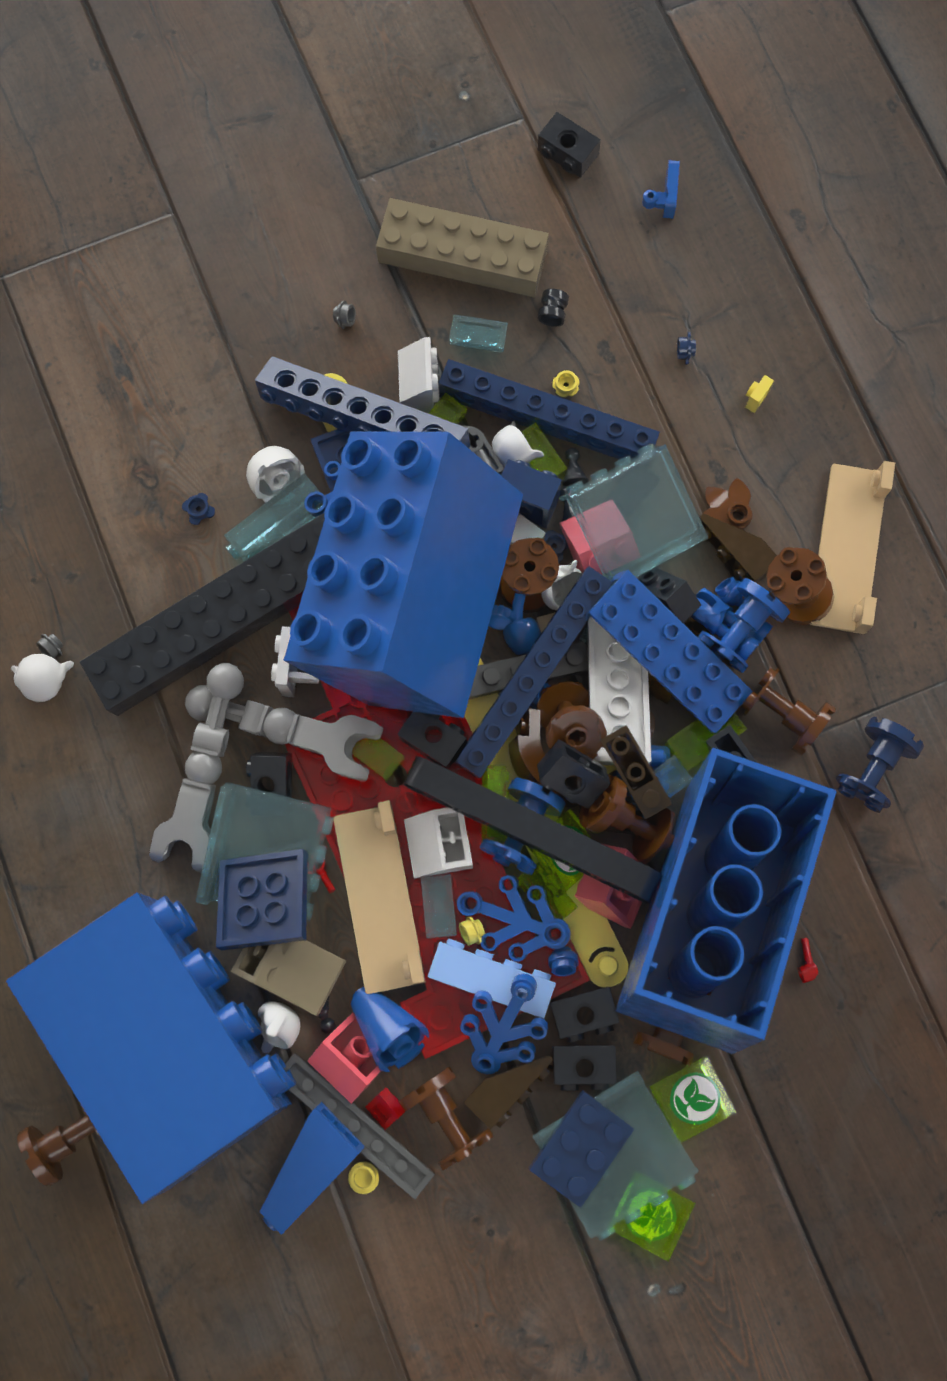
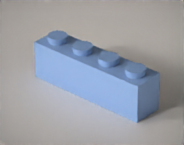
M448 939L446 944L439 942L427 976L428 978L473 994L481 990L487 991L491 994L492 1001L508 1006L513 996L510 990L513 979L518 974H529L536 980L537 989L534 997L524 1002L520 1011L544 1019L556 984L550 981V974L534 969L533 974L521 971L522 964L505 959L504 964L493 961V954L480 949H476L475 954L463 950L465 944L452 939ZM523 988L518 989L521 992L527 993Z

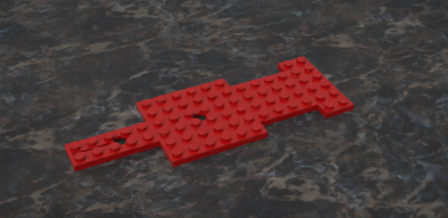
M299 606L289 611L292 620L295 619ZM320 680L333 709L312 719L334 723L344 716L355 715L375 722L384 728L380 739L363 738L357 741L352 748V757L355 763L361 764L369 770L367 780L362 782L343 777L328 767L323 755L295 747L289 743L285 744L288 753H292L294 767L343 877L344 873L334 825V816L377 808L378 802L388 800L391 802L426 980L425 986L427 988L426 991L400 1002L404 1010L428 1028L429 1038L424 1036L423 1040L418 1043V1045L421 1043L425 1045L421 1052L424 1058L427 1059L470 1038L460 1029L462 1019L467 1014H473L479 1018V1029L481 1032L488 1029L482 1013L476 1011L472 1006L475 994L433 980L427 976L439 942L446 944L448 939H452L465 944L463 950L475 954L476 949L485 951L481 944L474 943L468 946L463 940L459 923L466 921L468 916L459 912L457 900L462 893L475 891L480 894L483 901L514 912L506 894L499 888L500 879L507 874L503 865L493 860L494 855H490L479 848L483 839L490 840L487 830L491 828L464 816L473 868L414 879L404 819L447 807L409 789L405 785L391 787L385 782L384 775L390 766L398 765L403 767L408 774L416 756L427 759L400 741L397 735L413 711L369 706ZM440 715V721L448 726L450 723L457 725L465 732L463 736L466 737V740H469L473 733L465 716L464 718ZM431 730L426 735V740L431 743H436L442 738V733L438 730ZM454 762L449 768L450 771L502 795L489 766L479 779ZM506 879L504 886L506 889L511 890L513 888L509 879ZM470 897L467 900V905L472 909L475 908L476 901ZM481 913L471 916L474 920H480L485 934L489 932L495 933L511 925ZM558 928L551 931L552 937L559 939L561 931ZM526 930L500 943L497 949L486 952L494 955L493 961L504 964L505 959L513 961L508 954L510 946L517 942L526 943L536 937L535 933ZM488 936L486 938L487 946L493 947L495 945L493 937ZM570 939L566 946L570 947L577 954ZM545 945L529 953L524 960L517 963L522 964L521 971L533 974L534 969L551 975L550 981L556 983L551 999L590 981L579 956V964L574 974L569 976L554 975L552 969L548 966V958L554 949ZM516 946L514 948V955L516 957H522L523 950L521 947ZM478 999L481 1004H487L484 999ZM492 1001V1006L500 1021L507 1006ZM470 1022L466 1023V1025L469 1027H475L474 1024Z

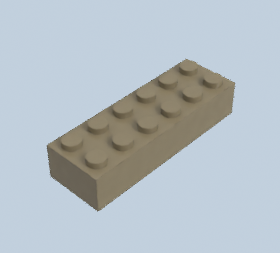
M389 198L376 244V251L379 263L535 297L548 250L549 233Z

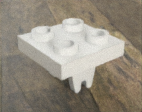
M282 626L281 635H277L275 639V652L279 654L278 663H273L271 680L275 681V686L282 696L294 697L296 683L319 684V679L308 673L297 672V667L283 661L290 639V627Z

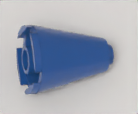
M361 987L353 994L351 1008L374 1062L381 1071L390 1072L387 1067L393 1065L399 1069L412 1061L421 1052L425 1045L423 1043L418 1045V1043L423 1040L424 1036L429 1038L428 1028L422 1022L381 992L366 994L365 987Z

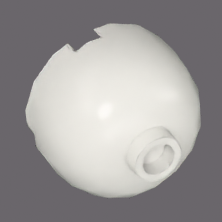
M269 446L258 451L249 461L246 470L250 489L258 499H263L265 503H277L289 498L293 494L289 490L294 488L296 484L300 487L305 475L304 466L290 450L279 446Z

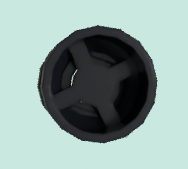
M559 289L544 290L541 298L543 307L539 309L538 321L547 326H562L565 321L566 314L564 309L568 306L569 295Z

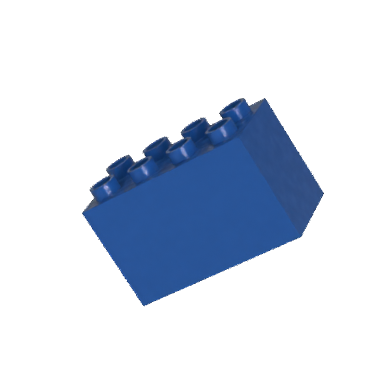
M350 432L348 442L342 451V462L331 500L325 509V520L314 558L308 566V578L299 609L290 627V639L283 661L369 706L464 718L523 494L450 432Z
M716 748L711 749L687 787L673 830L674 840L667 849L660 871L662 878L651 899L615 1010L616 1012L731 1054L737 1053L765 1039L836 790Z
M137 892L7 979L6 982L138 1199L143 1204L173 1188L291 1105L292 1102L287 1096L286 1091L295 1086L296 1081L290 1070L287 1072L284 1070L286 1065L277 1053L271 1057L268 1054L262 1057L253 1043L252 1039L263 1032L258 1020L244 1002L238 1005L234 1001L228 1003L219 988L228 983L230 978L220 961L211 951L204 953L200 948L194 950L189 943L187 937L198 929L184 906L178 900L172 903L167 896L156 900Z

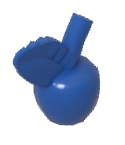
M518 593L514 594L512 610L503 605H494L489 627L496 630H504V639L511 651L516 655H524L529 652L541 631L535 619L531 617L523 619L526 595Z

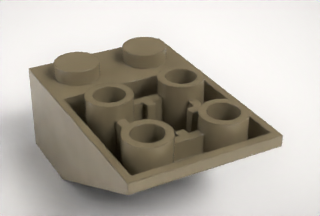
M304 940L243 948L231 972L318 1017L346 960Z

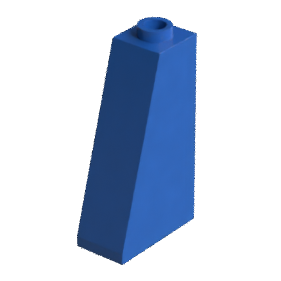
M322 1102L311 1111L260 1210V1213L264 1216L265 1224L273 1231H278L281 1235L365 1147Z

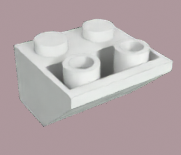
M424 337L398 350L399 399L403 405L430 413L434 412V402H439L437 348H431L430 337Z
M447 807L404 819L414 879L473 868L464 815Z

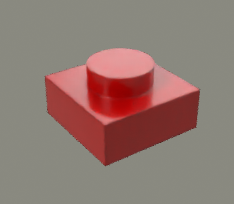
M387 1087L365 1106L385 1130L405 1112L398 1098Z

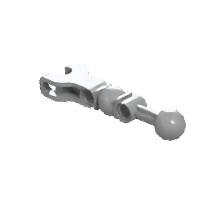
M230 663L216 665L207 676V687L213 696L206 724L198 723L195 729L191 750L194 752L185 763V773L188 778L183 779L172 818L161 823L155 829L149 854L153 861L161 862L166 860L174 843L178 840H183L193 850V869L203 874L210 869L217 847L216 836L210 829L208 821L216 785L213 783L219 779L222 773L220 757H224L229 739V730L224 729L223 725L230 699L240 694L244 685L242 672Z
M207 685L194 687L185 698L187 712L197 721L207 720L213 696L209 692ZM247 700L246 706L229 702L225 719L238 722V729L268 738L274 744L284 745L289 743L295 747L321 754L333 772L362 782L367 780L369 770L361 764L355 763L352 757V748L357 741L363 738L380 739L384 729L375 722L355 715L344 716L334 723H326L297 715L288 708L273 709L270 706Z

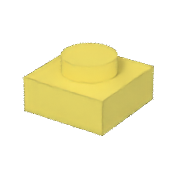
M764 375L760 383L754 381L746 393L749 400L745 408L755 413L770 392L774 380Z

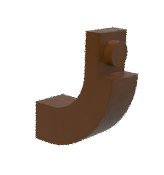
M528 709L516 725L517 736L509 743V755L518 778L543 786L540 782L537 764L545 756L540 742V710ZM543 786L542 791L549 794L550 790ZM556 790L552 791L565 801V807L575 808L577 806L570 803L563 794Z

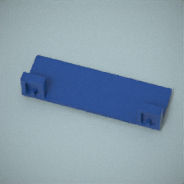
M629 570L617 573L611 580L613 582L612 586L592 607L589 615L711 733H717L752 693V690Z

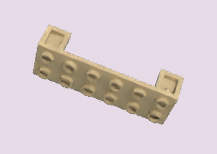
M883 461L878 470L832 464L818 555L825 563L827 578L831 582L834 592V601L826 617L813 621L810 625L864 635L872 628L877 598L871 597L881 520L884 499L892 490L895 462Z
M390 800L378 802L377 808L334 816V825L366 994L426 983Z

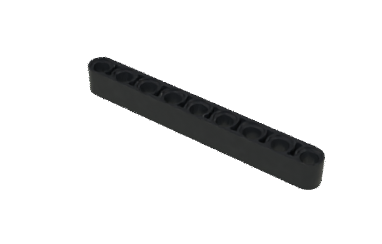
M416 756L403 782V785L641 902L650 904L662 878V874L423 757Z

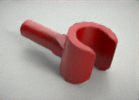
M318 855L322 861V866L319 869H313L308 861V868L312 873L317 874L321 878L326 889L331 894L336 889L325 870L326 861L322 856Z
M803 938L801 943L806 965L798 967L797 970L801 981L806 983L817 977L818 968L811 957L808 938Z

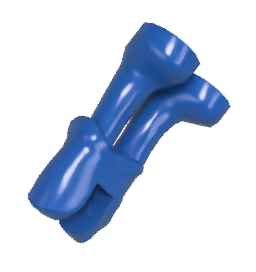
M702 588L696 594L701 606L691 617L707 628L712 635L716 634L722 639L736 622L737 618L734 616L733 608L729 607V605L725 604L706 588ZM765 621L757 632L751 630L734 652L746 661L771 631L773 625Z

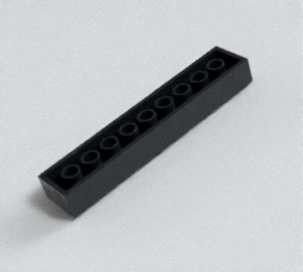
M324 513L81 660L80 664L105 709L119 716L298 607L308 578V566L314 558L324 524Z

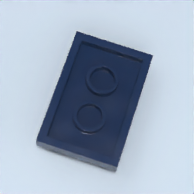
M582 1090L530 1165L529 1170L581 1208L635 1128Z

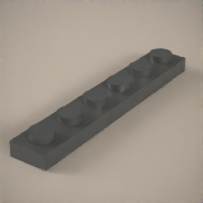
M584 641L571 644L547 681L588 672V653ZM526 655L479 665L469 699L501 692Z
M294 1053L284 1068L286 1072L290 1070L296 1081V1085L289 1090L311 1110L322 1102L365 1146L361 1153L412 1198L416 1199L435 1173L356 1104H351L297 1053Z

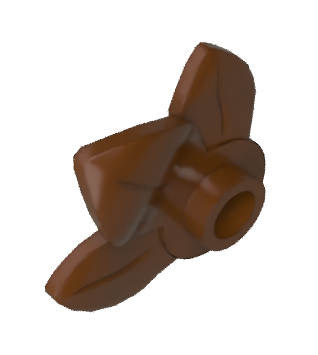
M738 478L731 483L728 491L717 487H707L705 500L709 509L704 514L736 528H746L752 520V511L748 506L751 499L748 487ZM734 513H739V514H741V515H742V519H741V520H736V519H734L733 514H734Z

